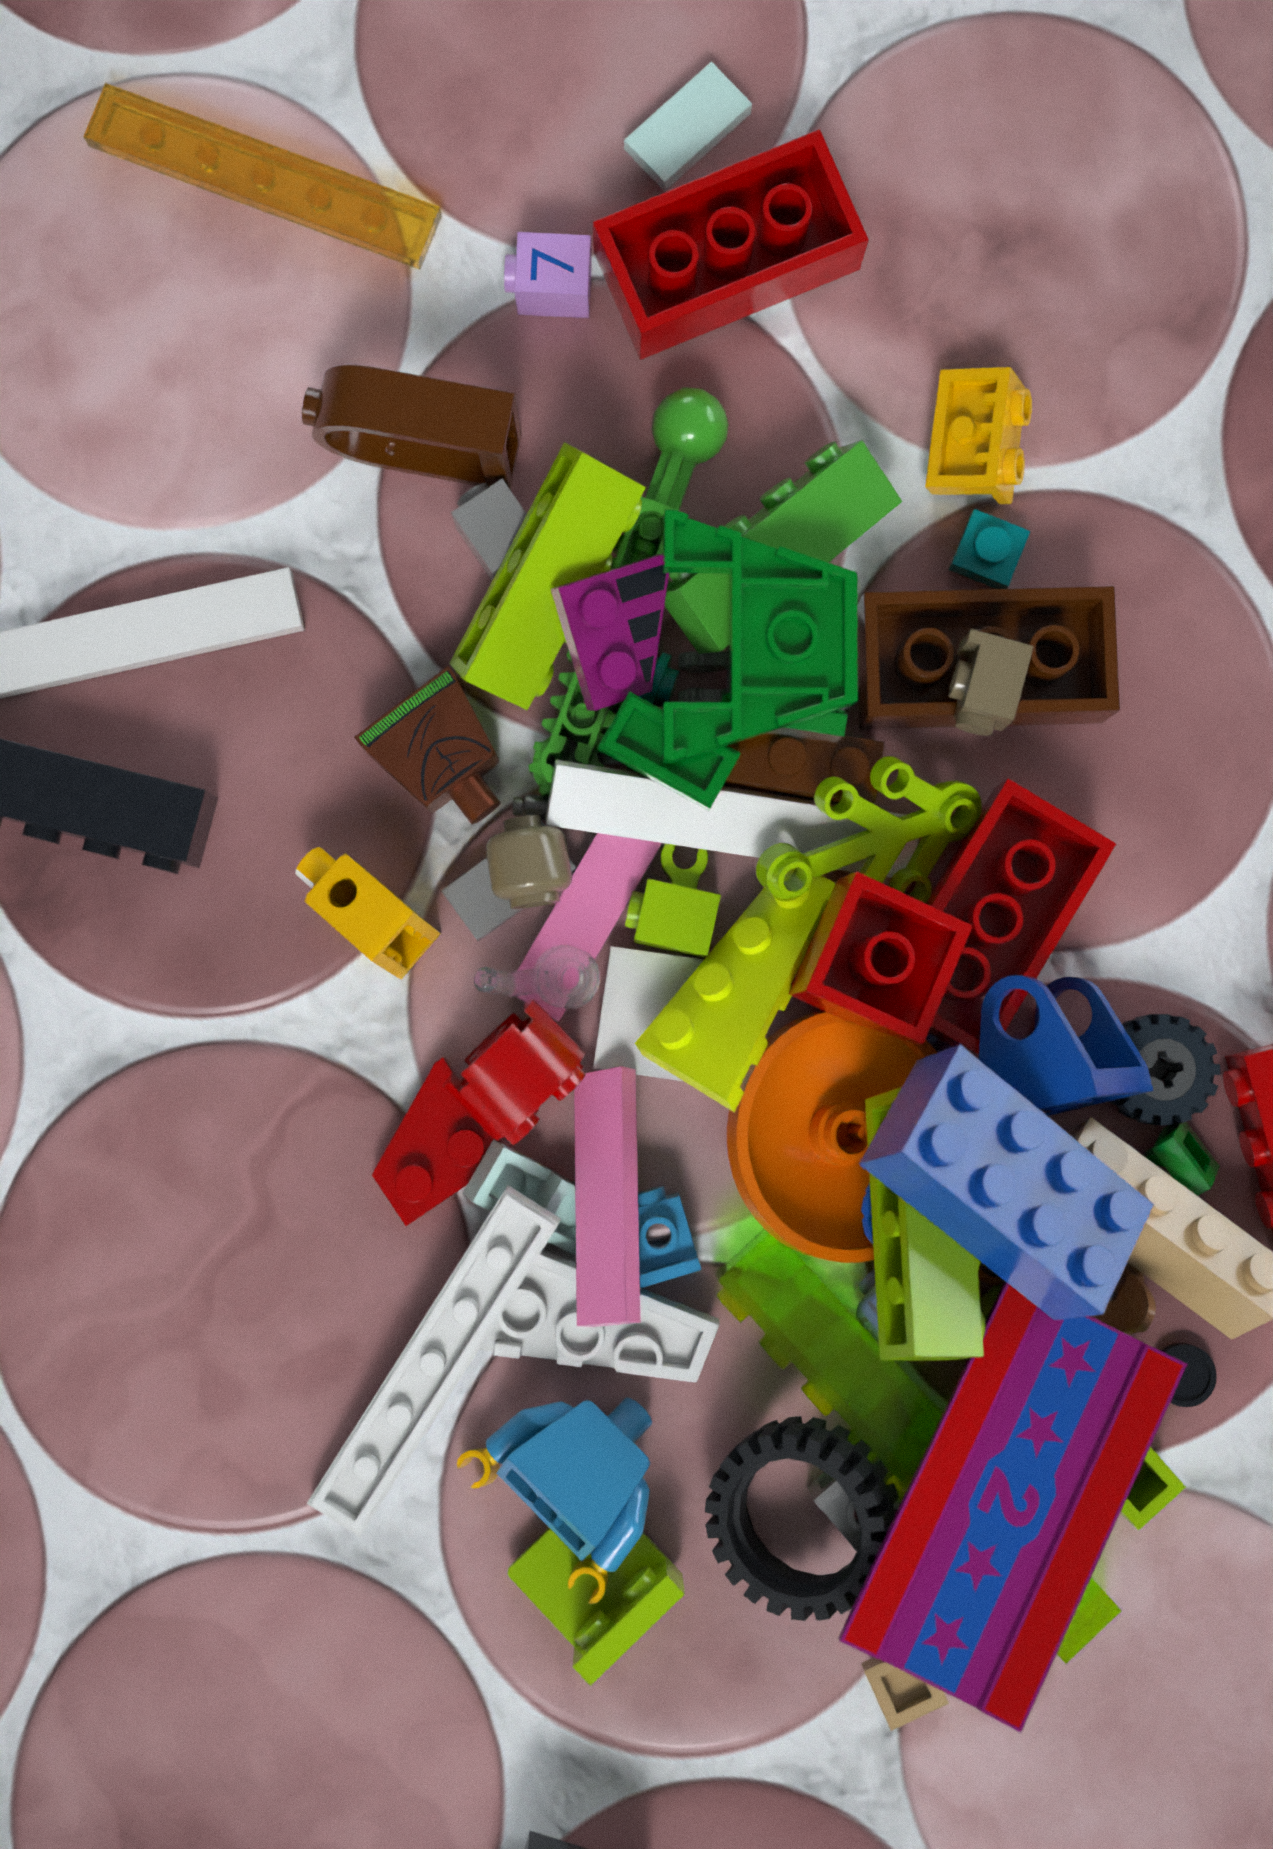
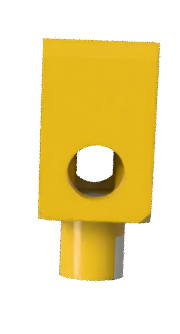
M316 847L303 857L296 868L295 874L311 888L304 900L306 904L370 961L401 980L441 934L346 853L335 860L321 847Z

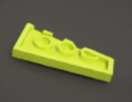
M795 868L786 873L784 882L792 876ZM821 875L812 878L811 885L805 893L790 899L778 898L764 887L635 1042L641 1054L735 1112L744 1094L740 1086L751 1064L758 1066L768 1045L765 1036L777 1011H785L792 997L788 995L792 986L791 983L810 945L834 889L835 882Z

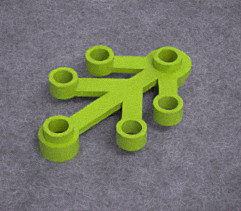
M886 756L877 761L872 768L870 775L872 786L890 799L905 797L921 807L920 810L897 817L859 796L855 787L839 777L826 778L818 785L815 791L814 801L817 808L832 819L843 820L847 818L867 830L806 853H801L787 843L774 844L761 854L757 862V879L774 896L781 899H790L805 893L811 885L812 878L867 858L859 873L883 883L906 843L922 837L906 868L900 869L892 876L889 887L905 893L907 886L911 882L916 881L914 890L908 895L926 903L932 891L931 882L927 878L948 842L963 839L969 834L981 815V798L972 786L962 781L941 782L932 786L916 777L913 769L905 762L893 756ZM898 769L897 779L893 784L887 786L886 782L889 774ZM843 790L840 802L830 807V800L834 793ZM958 807L955 814L950 818L953 810ZM795 868L792 876L784 882L786 873Z

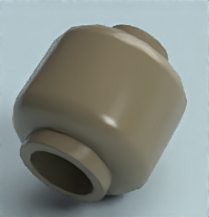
M540 815L521 816L503 821L505 832L494 835L486 844V856L493 894L502 900H509L510 909L532 908L559 902V892L568 888L572 882L564 832L553 826H542Z

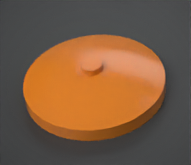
M819 1011L791 1021L766 1039L768 1045L758 1066L751 1064L740 1086L744 1094L735 1112L729 1110L728 1159L733 1179L746 1207L757 1222L779 1242L802 1254L823 1260L842 1263L866 1262L874 1260L873 1245L865 1236L862 1224L864 1215L861 1212L863 1197L866 1194L865 1189L870 1183L869 1172L859 1164L868 1149L865 1099L902 1088L916 1061L938 1052L926 1039L923 1045H918L845 1021L828 1012Z

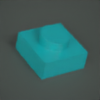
M974 509L968 519L948 570L995 589H1007L1031 531Z

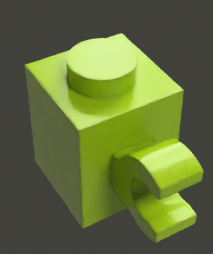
M665 844L661 853V867L666 876L671 880V884L648 879L645 893L632 891L625 927L636 929L635 944L705 959L708 956L721 898L719 894L697 890L698 880L707 866V850L699 849L694 866L689 869H681L674 864L672 859L675 845Z

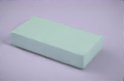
M711 61L624 139V150L665 192L751 114L752 103Z

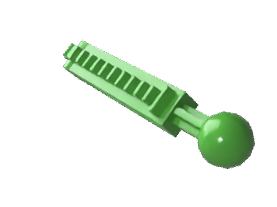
M683 387L668 394L654 412L651 430L654 442L660 449L661 455L645 498H640L642 500V508L637 521L629 531L623 533L624 535H620L612 550L617 556L612 558L610 570L663 553L664 510L674 509L679 511L695 466L713 458L727 440L729 423L726 411L717 398L704 389ZM568 650L566 656L568 661L573 665L570 652ZM576 672L560 673L558 680L568 690L567 694L552 696L550 699L551 706L559 713L558 718L543 719L541 725L551 736L543 742H535L533 746L535 754L533 763L529 764V772L534 776L537 785L540 787L539 793L544 798L550 795L554 772L553 763L555 760L566 761L571 746L566 734H568L571 740L578 743L574 757L576 763L605 767L599 762L597 755L605 753L599 751L598 746L616 716L613 713L614 708H620L623 702L596 711H588Z

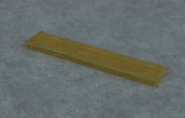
M105 83L83 136L91 148L421 270L442 217L439 206Z

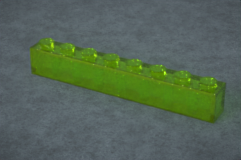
M763 1228L715 1273L717 1280L723 1286L716 1294L717 1298L740 1323L750 1316L766 1333L758 1343L783 1370L792 1362L808 1379L800 1389L825 1417L835 1409L851 1427L847 1441L855 1446L862 1439L872 1448L867 1458L872 1462L878 1457L894 1474L886 1481V1484H895L898 1498L902 1501L942 1413L894 1360H880L879 1343L793 1249L779 1242ZM1092 1577L1057 1652V1655L1065 1664L1122 1611Z

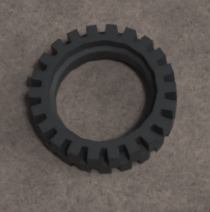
M801 1416L788 1417L780 1424L778 1420H775L752 1432L719 1465L720 1468L713 1475L708 1487L713 1491L706 1498L705 1513L713 1514L705 1524L707 1537L719 1539V1542L712 1550L717 1563L729 1560L732 1565L725 1574L728 1580L735 1586L744 1579L749 1584V1587L743 1596L754 1604L762 1596H765L769 1599L766 1611L780 1616L787 1608H791V1620L805 1621L813 1612L816 1620L819 1621L830 1619L837 1610L841 1615L852 1609L898 1510L893 1507L899 1497L895 1484L885 1485L883 1481L888 1473L887 1468L881 1459L872 1464L867 1458L872 1448L862 1439L854 1446L847 1441L851 1431L840 1425H837L831 1431L826 1430L827 1420L815 1417L805 1424L802 1423ZM793 1459L811 1463L836 1479L854 1503L861 1526L859 1549L853 1560L836 1573L816 1575L795 1570L772 1555L755 1533L747 1508V1492L756 1472L769 1462Z

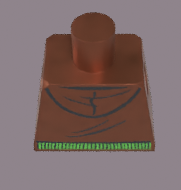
M449 666L354 737L374 761L431 813L436 812L453 800L471 825L484 819L501 804L500 800L482 778L499 763V759Z

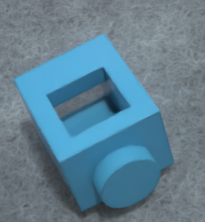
M664 1186L638 1192L640 1287H647L702 1270L679 1193L666 1196ZM660 1223L669 1228L671 1236L665 1245L653 1246L648 1242L646 1232L653 1224Z

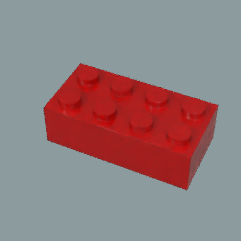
M820 129L592 222L594 255L640 360L860 270L869 241Z
M1009 778L993 789L982 808L981 815L969 834L964 837L926 904L973 925L929 1033L952 1047L962 1045L977 1059H979L981 1010L988 990L997 981L1008 976L1020 975L1037 979L1117 843ZM1023 989L1013 990L1002 1000L999 1017L1004 1031H1006L1028 994L1027 991Z

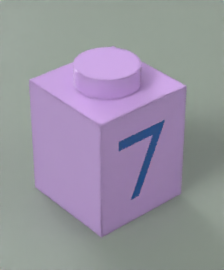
M517 233L516 255L506 254L504 289L505 292L515 293L518 315L589 318L592 270L591 235Z

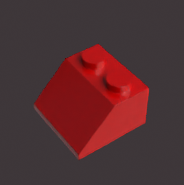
M853 872L837 880L788 995L845 1021L923 1045L973 925L862 873Z

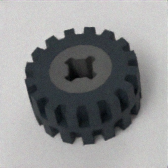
M1149 1014L1135 1017L1133 1020L1122 1023L1148 1067L1153 1091L1110 1101L1109 1103L1116 1105L1119 1108L1118 1112L1127 1118L1151 1125L1184 1123L1191 1120V1115L1194 1113H1202L1209 1105L1206 1099L1208 1096H1215L1218 1085L1213 1083L1214 1076L1221 1075L1220 1064H1214L1213 1055L1218 1053L1214 1043H1207L1204 1039L1207 1033L1199 1026L1189 1024L1190 1020L1169 1014ZM1167 1071H1170V1072H1168L1167 1077L1164 1079V1084H1163V1082L1161 1081V1079L1165 1076V1073H1166Z

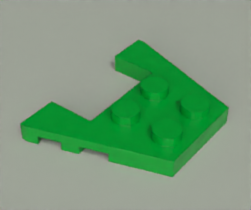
M665 509L663 515V573H714L730 575V702H664L663 763H675L854 705L858 701L857 572L779 546L777 549L742 537L741 532L721 525L716 528L688 518L689 514L674 509Z

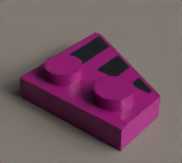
M663 553L551 589L588 711H596L623 702L629 691L637 696L652 692L669 573H663Z

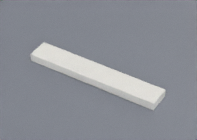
M287 567L1 631L0 699L304 631L305 627L293 573Z
M555 760L545 818L546 825L757 858H760L761 854L774 844L787 843L801 853H806L867 830L847 818L843 820L830 818L817 808L814 800L723 786L710 811L641 773ZM830 803V807L837 805L835 803ZM890 812L891 814H893V815H895V816H897V817H902V816L905 815V814H899V813ZM919 838L906 843L886 877L892 878L897 871L906 868L917 848ZM867 858L836 870L860 872Z
M509 1185L506 1187L307 1502L308 1505L358 1537L361 1536L559 1225L561 1218Z

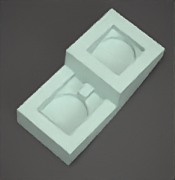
M493 1139L462 1194L471 1202L492 1211L509 1185L561 1218L559 1225L548 1242L576 1255L575 1182Z

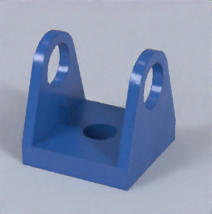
M1015 975L1002 978L988 990L981 1010L979 1060L1045 1115L1052 1116L1153 1091L1145 1061L1106 997L1093 982L1080 977H1062L1045 986L1041 981L1033 977ZM1016 989L1027 991L1036 1001L1034 1032L1022 1040L1009 1036L1002 1028L999 1017L1002 1000L1008 993ZM1071 989L1082 993L1087 998L1092 1010L1091 1023L1088 1029L1079 1037L1056 1001L1059 995Z

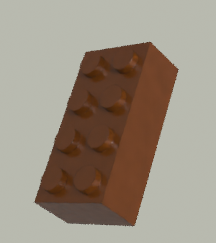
M1114 586L864 592L857 605L859 729L955 727L956 719L953 718L957 699L948 697V692L957 662L959 660L968 662L969 658L957 655L960 642L970 629L1034 646L1015 719L1008 726L1103 723L1120 711Z

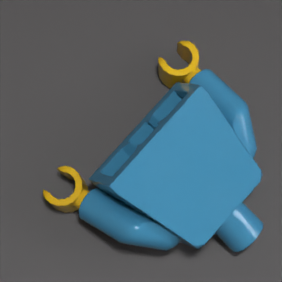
M628 1397L608 1416L588 1399L574 1408L560 1401L523 1409L486 1440L487 1448H477L461 1454L457 1459V1469L465 1467L474 1457L482 1461L484 1475L479 1481L471 1485L470 1488L473 1489L487 1486L493 1483L497 1476H499L581 1560L572 1570L568 1580V1588L571 1589L576 1578L582 1574H590L597 1579L599 1587L594 1590L588 1602L589 1604L599 1602L605 1593L608 1584L607 1572H615L644 1531L650 1489L643 1476L651 1462L634 1443L652 1425V1420L648 1412L637 1401ZM591 1553L592 1559H585Z

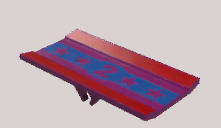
M1004 1281L985 1321V1333L983 1336L984 1356L968 1358L838 1639L850 1647L880 1659L977 1708L986 1715L1021 1733L1187 1364L1091 1316L1053 1320Z

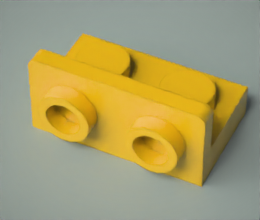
M1011 367L940 370L925 488L932 495L991 494L998 504H1012L1014 486L1020 485L1024 477L1025 458L1024 452L1019 446L1022 426H1028L1031 420L1032 397L1030 390L1025 388Z

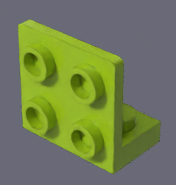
M548 1528L509 1566L508 1576L573 1645L572 1667L591 1686L685 1595L683 1574L643 1532L615 1572H607L608 1584L602 1599L597 1603L589 1604L590 1596L599 1587L597 1579L590 1574H582L576 1578L571 1589L568 1588V1580L572 1570L581 1560ZM591 1553L585 1559H592Z

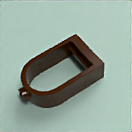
M340 365L325 371L321 389L307 388L302 406V422L304 425L313 426L312 437L314 441L338 456L373 467L474 486L487 483L490 487L503 478L511 490L522 435L515 393L370 366Z

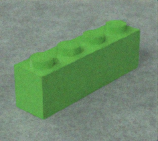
M863 440L840 448L833 441L820 448L804 462L809 471L793 483L791 478L788 477L765 492L759 499L764 507L750 519H747L745 514H742L724 527L741 532L742 537L777 549L779 546L829 563L903 501ZM669 573L672 582L667 585L664 605L698 654L723 651L730 645V575Z

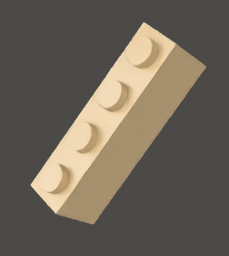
M1092 1117L1068 1133L1154 1204L1128 1259L1129 1264L1231 1340L1273 1320V1252Z

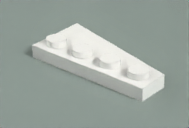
M542 1250L479 1350L492 1351L494 1356L520 1359V1356L557 1360V1364L582 1367V1364L615 1368V1371L620 1373L697 1383L718 1330L719 1318L640 1288L641 1323L601 1327L577 1326L576 1262Z

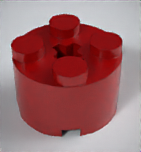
M533 998L524 1003V1012L528 1015L524 1020H521L513 1012L463 1060L468 1067L461 1073L464 1077L462 1080L452 1072L442 1085L495 1141L505 1137L512 1145L517 1144L536 1126L540 1120L536 1113L539 1111V1107L551 1095L558 1101H561L586 1076L582 1071L584 1065L581 1063L585 1052Z

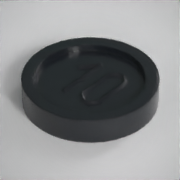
M1175 1343L1161 1350L1187 1364L1170 1403L1179 1407H1193L1207 1400L1215 1388L1217 1379L1216 1368L1210 1356L1202 1349L1189 1343Z

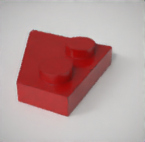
M445 1057L434 1063L372 1173V1177L405 1226H408L468 1185L493 1141V1138L442 1087L452 1072L457 1076Z

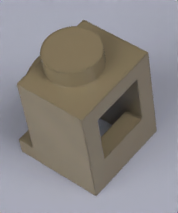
M970 629L960 642L957 655L969 658L968 662L962 660L957 662L948 692V697L957 699L953 718L956 719V728L972 734L990 736L993 734V730L1003 731L1014 721L1033 645Z

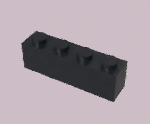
M0 738V827L3 819L25 824L22 835L58 845L60 844L62 834L84 839L83 851L113 859H119L121 849L144 854L141 865L173 874L179 873L181 864L200 868L218 797L205 789Z

